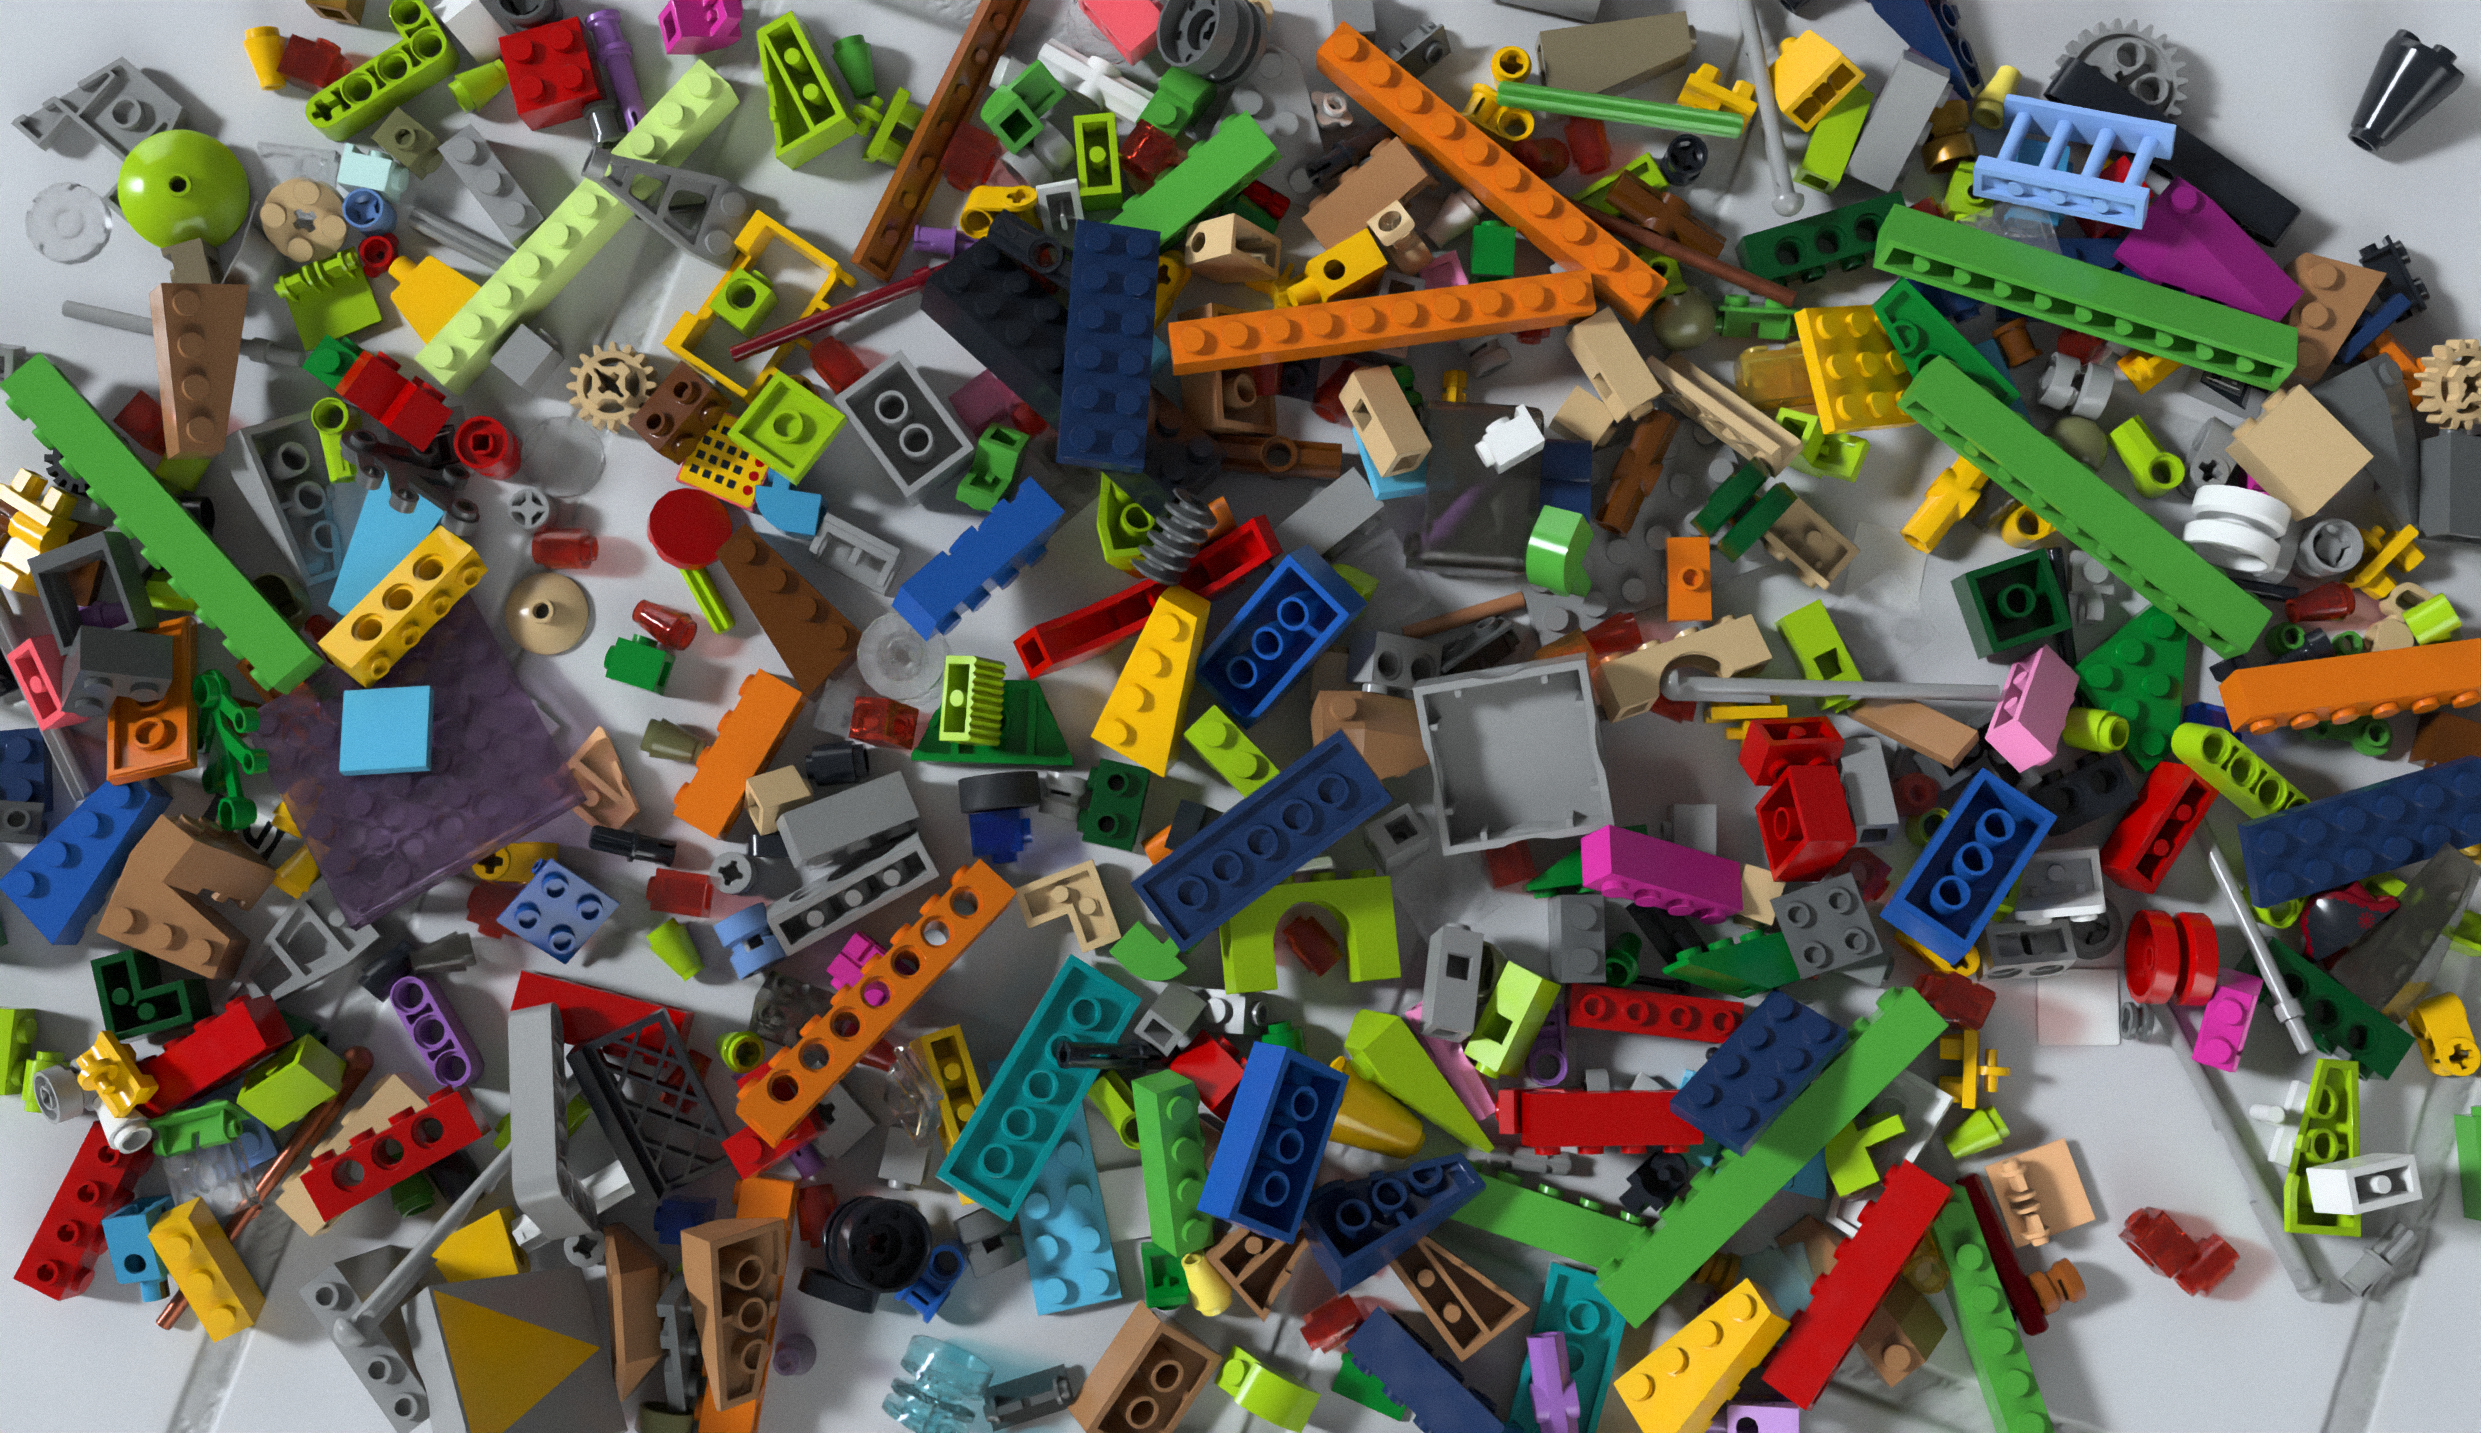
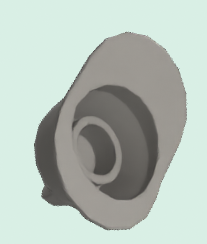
M256 201L241 248L233 259L221 284H249L248 292L266 296L272 290L273 283L278 280L282 273L284 256L270 243L265 232L253 223L258 201Z

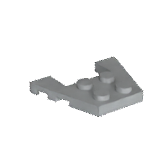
M122 56L77 82L78 88L59 99L53 96L41 103L43 108L28 117L22 114L15 118L11 124L38 147L47 151L70 124L75 121L124 162L135 146L146 138L164 131L181 130L189 112ZM117 182L101 200L129 223L120 207Z

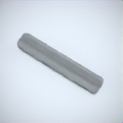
M420 207L414 208L407 220V224L413 230L495 271L513 255V253Z

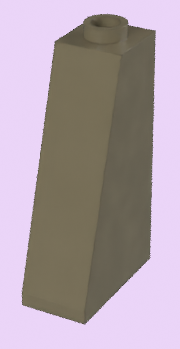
M1686 11L1540 31L1535 51L1541 86L1609 96L1620 95L1685 66L1692 50L1696 49V31L1694 25H1688ZM1545 112L1547 124H1554L1570 117V115Z

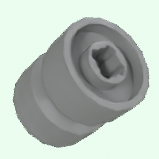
M1044 118L1039 119L1045 127L1015 155L1007 151L1000 158L1004 168L1020 186H1030L1035 188V190L1037 185L1052 183L1054 181L1052 173H1062L1077 158L1076 151L1070 142L1056 127Z
M2054 352L2042 372L2036 392V402L2057 410H2062L2064 407L2069 406L2071 414L2094 421L2101 415L2109 400L2115 379L2114 369L2092 362L2083 367L2079 358Z
M2340 518L2327 519L2305 528L2290 571L2300 579L2319 581L2353 568L2361 559L2364 550L2363 539L2359 530L2352 523Z
M78 1057L70 1062L69 1068L60 1063L37 1071L34 1074L33 1090L36 1101L45 1118L52 1124L56 1125L80 1116L83 1108L94 1111L92 1105L99 1094L96 1090H83L77 1082L78 1075L82 1071L76 1062Z

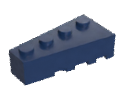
M1377 1306L1345 1344L1354 1354L1351 1359L1352 1363L1366 1376L1371 1377L1374 1374L1385 1384L1382 1392L1399 1407L1405 1404L1414 1412L1416 1417L1413 1419V1422L1424 1433H1524L1526 1431L1515 1420L1511 1423L1502 1421L1495 1414L1497 1404L1485 1393L1482 1394L1473 1386L1467 1389L1462 1384L1465 1381L1463 1373L1443 1357L1438 1356L1435 1359L1431 1355L1434 1348L1389 1308Z

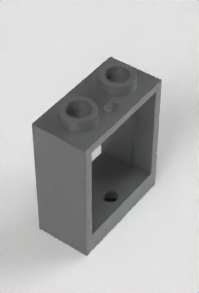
M101 531L27 559L61 656L68 655L80 626L84 625L66 572L103 558L107 559L129 623L113 629L146 633L159 628L128 537L122 532Z

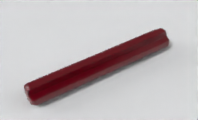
M1968 1173L1955 1180V1184L1965 1186L1997 1275L2013 1309L2017 1313L2024 1332L2030 1336L2045 1332L2049 1328L2047 1319L1979 1175Z

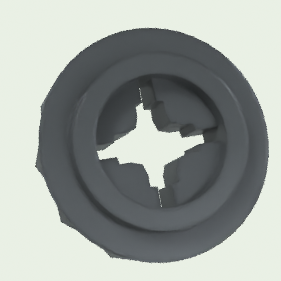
M2105 896L2106 912L2097 914L2098 918L2090 921L2096 923V925L2103 926V929L2088 932L2087 938L2084 937L2083 930L2072 926L2074 921L2070 920V916L2055 917L2054 919H2068L2077 957L2083 960L2099 959L2108 955L2116 948L2121 939L2123 924L2120 912L2114 903Z

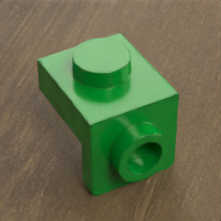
M1152 1241L1142 1242L1141 1255L1146 1287V1307H1157L1159 1310L1168 1311L1179 1308L1182 1304H1188L1189 1287L1185 1271L1181 1265V1260L1185 1255L1175 1257Z

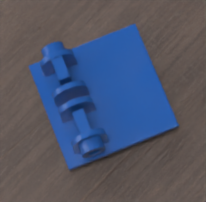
M540 858L531 869V872L535 874L534 878L500 914L496 922L566 965L615 911L620 902L553 858L547 861Z

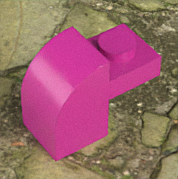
M670 0L658 16L667 55L702 54L726 48L737 42L742 37L739 26L743 13L742 1Z

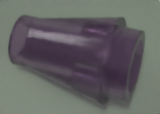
M790 1333L783 1336L776 1344L774 1350L773 1366L776 1372L784 1376H800L807 1373L814 1366L817 1357L813 1341L802 1333ZM785 1353L793 1356L795 1360L794 1365L789 1360H786Z

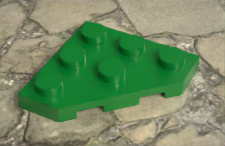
M2152 603L2148 604L2071 668L2080 677L2076 690L2088 708L2113 711L2127 720L2129 737L2121 751L2139 774L2147 773L2173 751L2171 746L2172 736L2180 725L2188 631L2176 623L2172 616L2162 612Z

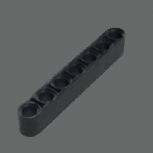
M2074 57L2066 59L2043 94L2051 102L2177 125L2092 66ZM2179 125L2176 126L2174 150L2171 160L2154 157L2149 167L2150 170L2169 183L2178 175L2210 197L2248 236L2271 248H2277L2301 213V209L2293 202ZM2125 152L2132 158H2135V153Z

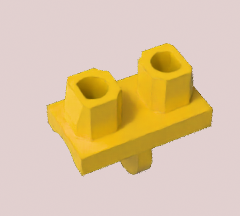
M1703 63L1695 74L1690 73L1676 103L1681 106L1741 114L1743 116V129L1741 133L1743 134L1758 103L1754 102L1756 95L1755 85L1744 80H1737L1732 91L1717 85L1722 74L1719 69L1708 63Z
M2408 524L2401 531H2390L2379 541L2385 534V531L2380 526L2375 525L2369 532L2365 529L2357 528L2363 539L2364 550L2362 556L2364 558L2339 582L2347 590L2359 587L2374 600L2384 598L2397 585V582L2383 569L2389 562L2403 574L2411 571L2426 557L2413 541L2419 532L2411 524Z
M1769 695L1771 703H1752V706H1738V702L1710 701V708L1703 711L1704 724L1739 723L1738 727H1725L1724 738L1725 740H1739L1740 748H1742L1751 720L1787 718V705H1780L1779 696Z
M111 1030L101 1031L97 1035L95 1044L76 1060L82 1069L78 1075L77 1082L85 1091L96 1090L114 1118H125L136 1104L147 1103L158 1090L159 1085L152 1075L141 1074L135 1065L137 1053L130 1043H120Z
M1964 1030V1034L1940 1036V1059L1963 1060V1077L1940 1075L1939 1089L1954 1097V1103H1962V1108H1978L1979 1074L1984 1075V1092H1997L1998 1076H2011V1067L1998 1066L1997 1049H1985V1065H1979L1980 1031Z

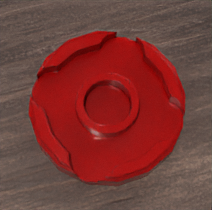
M682 488L669 491L657 500L647 519V536L650 543L652 541L653 546L657 550L656 553L663 561L679 569L698 570L719 560L715 552L732 536V522L727 509L715 497L702 490Z

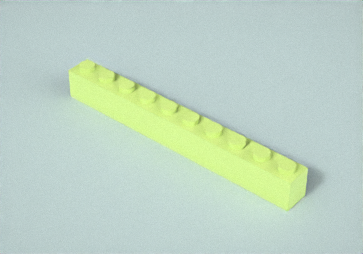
M699 59L611 151V154L678 168L740 101L730 84L702 59ZM610 164L604 174L606 177L611 173ZM636 174L630 186V191L634 196L646 202L663 183L658 179L643 174ZM585 178L414 359L444 387L460 397L492 364L490 362L492 357L521 323L527 327L634 213L597 183Z

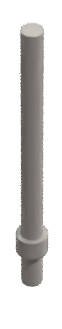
M66 300L62 305V314L65 317L153 335L152 318ZM254 337L252 340L241 338L239 354L249 356V359L253 362L267 365L277 362L300 368L305 363L306 356L303 351L276 346L274 341Z
M2204 816L2195 829L2194 835L2276 1004L2272 1007L2280 1024L2286 1025L2300 1055L2314 1051L2317 1047L2302 1018L2306 1015L2298 998L2292 997L2217 839Z

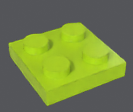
M778 370L729 430L727 435L732 442L797 486L848 421L844 414Z

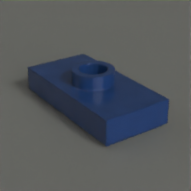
M2402 293L2389 295L2371 313L2367 309L2364 310L2332 362L2335 365L2349 364L2410 307L2411 302Z

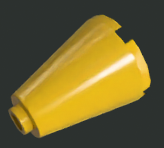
M1339 1056L1332 1061L1329 1067L1349 1075V1079L1328 1141L1401 1160L1406 1159L1410 1154L1415 1156L1425 1141L1426 1135L1422 1132V1121L1391 1094L1371 1080L1366 1081L1361 1078L1350 1064L1351 1059Z

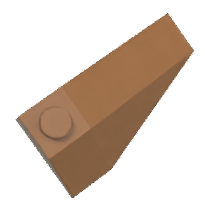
M1319 690L1310 712L1313 747L1341 727L1380 780L1391 776L1398 778L1407 775L1410 770L1430 764L1423 747L1415 700L1365 691Z
M1806 1214L1774 1240L1811 1288L1822 1272L1829 1275L1838 1260L1833 1258V1254L1844 1238L1810 1214ZM1899 1278L1854 1347L1875 1376L1892 1388L1927 1361L1948 1328L1925 1297Z
M780 1217L717 1219L680 1231L683 1274L715 1408L720 1412L757 1399L769 1347L764 1341L769 1316H775L778 1302L773 1300L778 1275H784L786 1265L784 1219Z

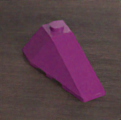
M2178 175L2148 208L2147 218L2142 230L2133 228L2112 256L2146 281L2160 286L2164 282L2185 289V294L2198 298L2202 295L2223 302L2227 307L2275 322H2279L2304 293L2210 197Z

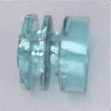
M914 1335L900 1364L915 1379L895 1377L891 1383V1388L895 1393H888L881 1407L894 1420L916 1433H969V1428L965 1423H972L977 1413L962 1398L982 1401L995 1370L981 1358L951 1343L925 1335Z

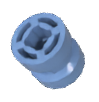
M355 189L344 199L342 210L346 221L367 238L376 235L383 236L385 233H392L395 230L397 213L388 202L372 189Z

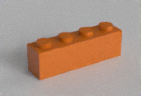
M760 668L755 675L749 674L742 683L738 693L741 696L740 701L734 711L729 709L723 715L717 727V731L720 732L712 747L706 746L701 752L695 764V767L698 768L697 773L691 783L685 782L681 786L673 801L677 805L672 813L673 815L716 840H726L745 808L746 779L767 771L809 700L804 693Z

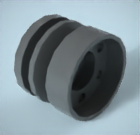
M1167 0L1160 13L1156 31L1157 45L1163 60L1175 68L1191 74H1199L1203 79L1211 80L1221 86H1235L1247 80L1257 69L1265 53L1268 39L1267 20L1261 8L1248 0Z

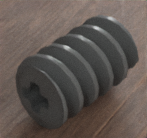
M1178 487L1173 492L1180 499V504L1167 501L1164 505L1172 517L1169 519L1157 516L1155 519L1163 529L1162 533L1153 530L1147 532V536L1154 543V546L1140 544L1138 550L1146 559L1142 561L1131 558L1132 565L1144 576L1169 586H1176L1181 582L1182 575L1180 572L1189 569L1191 566L1189 558L1197 556L1200 551L1198 544L1205 543L1209 537L1206 529H1213L1218 523L1216 516L1207 504L1192 493Z

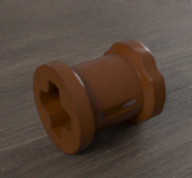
M2026 316L2011 321L1991 332L1992 337L1999 340L2006 354L2008 371L2023 366L2043 355L2041 348H2035L2027 331L2026 325L2028 320Z

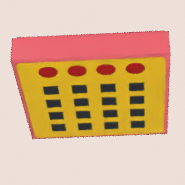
M725 412L722 419L697 444L695 451L685 458L675 480L680 484L692 489L702 490L716 499L754 514L757 508L755 485H767L769 467L729 439L727 433L738 421L739 417Z

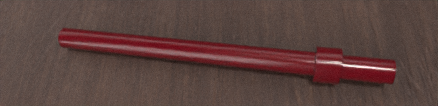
M948 262L930 269L928 266L912 271L913 276L731 346L729 351L734 362L737 363L919 291L920 294H923L927 278Z

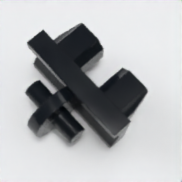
M1655 1152L1626 1178L1632 1186L1619 1197V1200L1636 1218L1649 1206L1657 1212L1686 1184L1684 1181L1689 1173L1688 1162L1680 1153Z

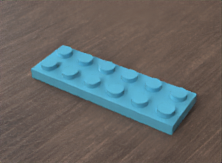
M1006 1058L987 1062L991 1082ZM1082 1101L1017 1211L1038 1316L1114 1300L1123 1296Z

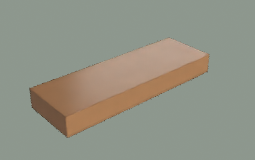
M1861 698L1858 700V703L1847 708L1849 718L1952 769L1958 766L1980 740L1977 730L1913 699Z

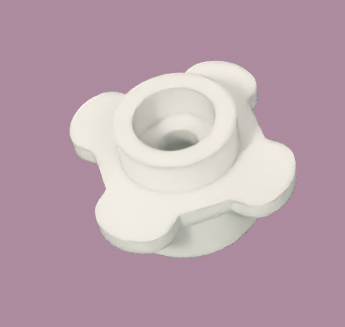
M1316 90L1310 96V101L1314 105L1315 120L1317 126L1321 129L1334 131L1340 126L1348 127L1353 122V116L1348 112L1347 108L1348 97L1344 92L1337 90L1331 93H1323L1320 90Z

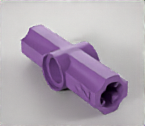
M1546 1331L1526 1336L1533 1384H1529L1531 1405L1535 1423H1539L1540 1433H1579L1577 1418L1580 1417L1579 1400L1575 1381L1570 1377L1569 1357L1563 1331Z

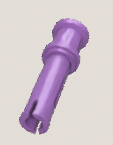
M605 9L590 14L586 17L584 23L586 29L592 31L598 48L595 52L597 61L607 68L627 126V132L629 133L638 124L637 119L640 122L648 112L629 60L632 57L633 50L631 44L625 42L619 25L622 20L620 12L615 9Z

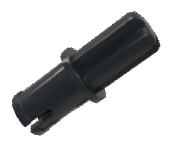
M595 825L590 832L588 844L593 850L627 857V862H633L636 859L671 867L676 853V849L673 848H676L677 841L640 834L638 829H634L633 833Z

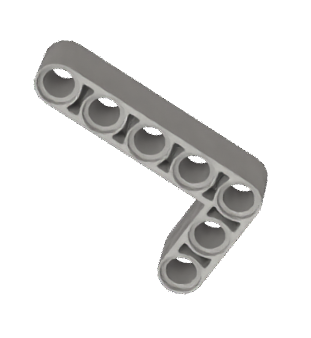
M555 1002L510 1011L508 1015L511 1155L512 1185L516 1203L551 1241L595 1232L598 1227L595 1201L589 1191L569 1170L564 1030L559 1007Z

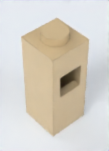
M1607 307L1575 325L1564 340L1615 421L1619 423L1629 416L1633 421H1637L1655 409L1653 401L1663 390L1611 308Z
M1384 365L1374 368L1364 366L1356 369L1349 375L1348 381L1338 397L1381 478L1417 470L1432 448V445L1389 366Z

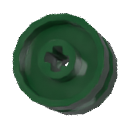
M1756 455L1737 474L1733 472L1706 499L1708 504L1689 522L1703 537L1712 536L1728 522L1732 527L1718 541L1717 550L1732 564L1799 497L1785 482L1774 484L1760 497L1756 491L1770 478L1771 469Z

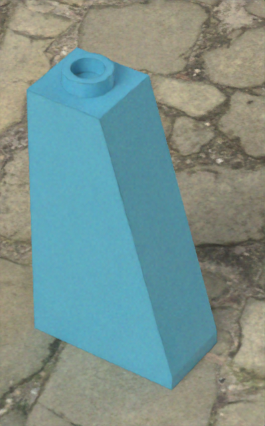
M386 471L381 487L377 490H368L328 604L329 607L340 613V616L337 618L338 622L439 524L443 526L441 520L444 511L421 495H419V500L413 513L405 514L394 510L389 505L391 491Z

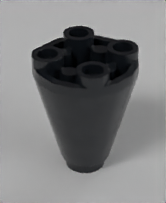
M2399 29L2388 40L2381 52L2351 122L2352 130L2347 135L2348 138L2355 145L2370 153H2376L2380 147L2390 144L2459 88L2463 82L2464 74L2453 65L2457 56L2442 45L2436 44L2433 48H2430L2420 43L2419 38L2405 29Z

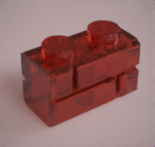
M1930 971L1925 975L1921 973L1912 985L1924 1000L1948 1023V1028L1955 1030L1977 1031L1982 1029L1997 998L1994 991L1979 983H1972L1971 979L1955 971Z

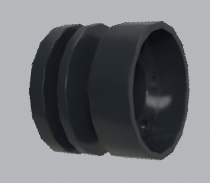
M872 1195L854 1196L840 1203L827 1217L821 1233V1255L827 1269L841 1282L879 1293L900 1292L916 1283L927 1269L932 1255V1232L926 1218L913 1205L895 1199Z

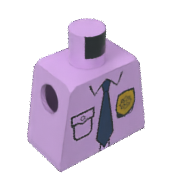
M1735 1394L1731 1401L1726 1400V1408H1719L1711 1419L1714 1422L1705 1432L1800 1433L1799 1407L1783 1394ZM1743 1417H1750L1755 1420L1748 1427L1740 1426L1737 1423Z

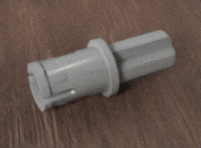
M2401 1222L2394 1223L2371 1249L2365 1247L2362 1250L2365 1254L2351 1270L2340 1278L2339 1282L2353 1295L2363 1300L2365 1295L2386 1273L2392 1274L2395 1271L2392 1265L2417 1240V1235Z

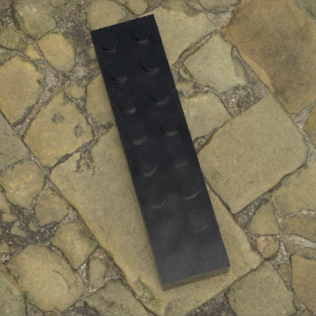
M984 236L927 278L920 309L1059 432L1068 310L1000 249L986 241ZM1150 384L1145 463L1142 473L1108 469L1100 470L1154 519L1157 516L1170 519L1172 515L1164 507L1165 503L1169 501L1180 504L1181 502L1173 490L1178 487L1197 496L1216 479L1228 452Z

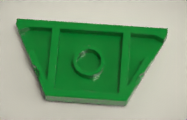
M1004 680L1003 689L1005 692L1001 695L1004 699L1001 703L1004 709L1000 712L1003 717L1000 720L1002 726L999 730L1002 734L998 737L1001 741L998 746H973L939 741L940 705L930 719L929 726L917 748L915 747L911 753V761L1074 767V759L1039 682L1030 680Z

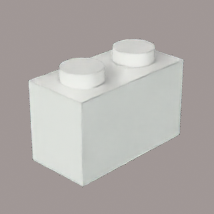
M2371 1153L2306 1168L2314 1212L2356 1215L2423 1199L2414 1154Z

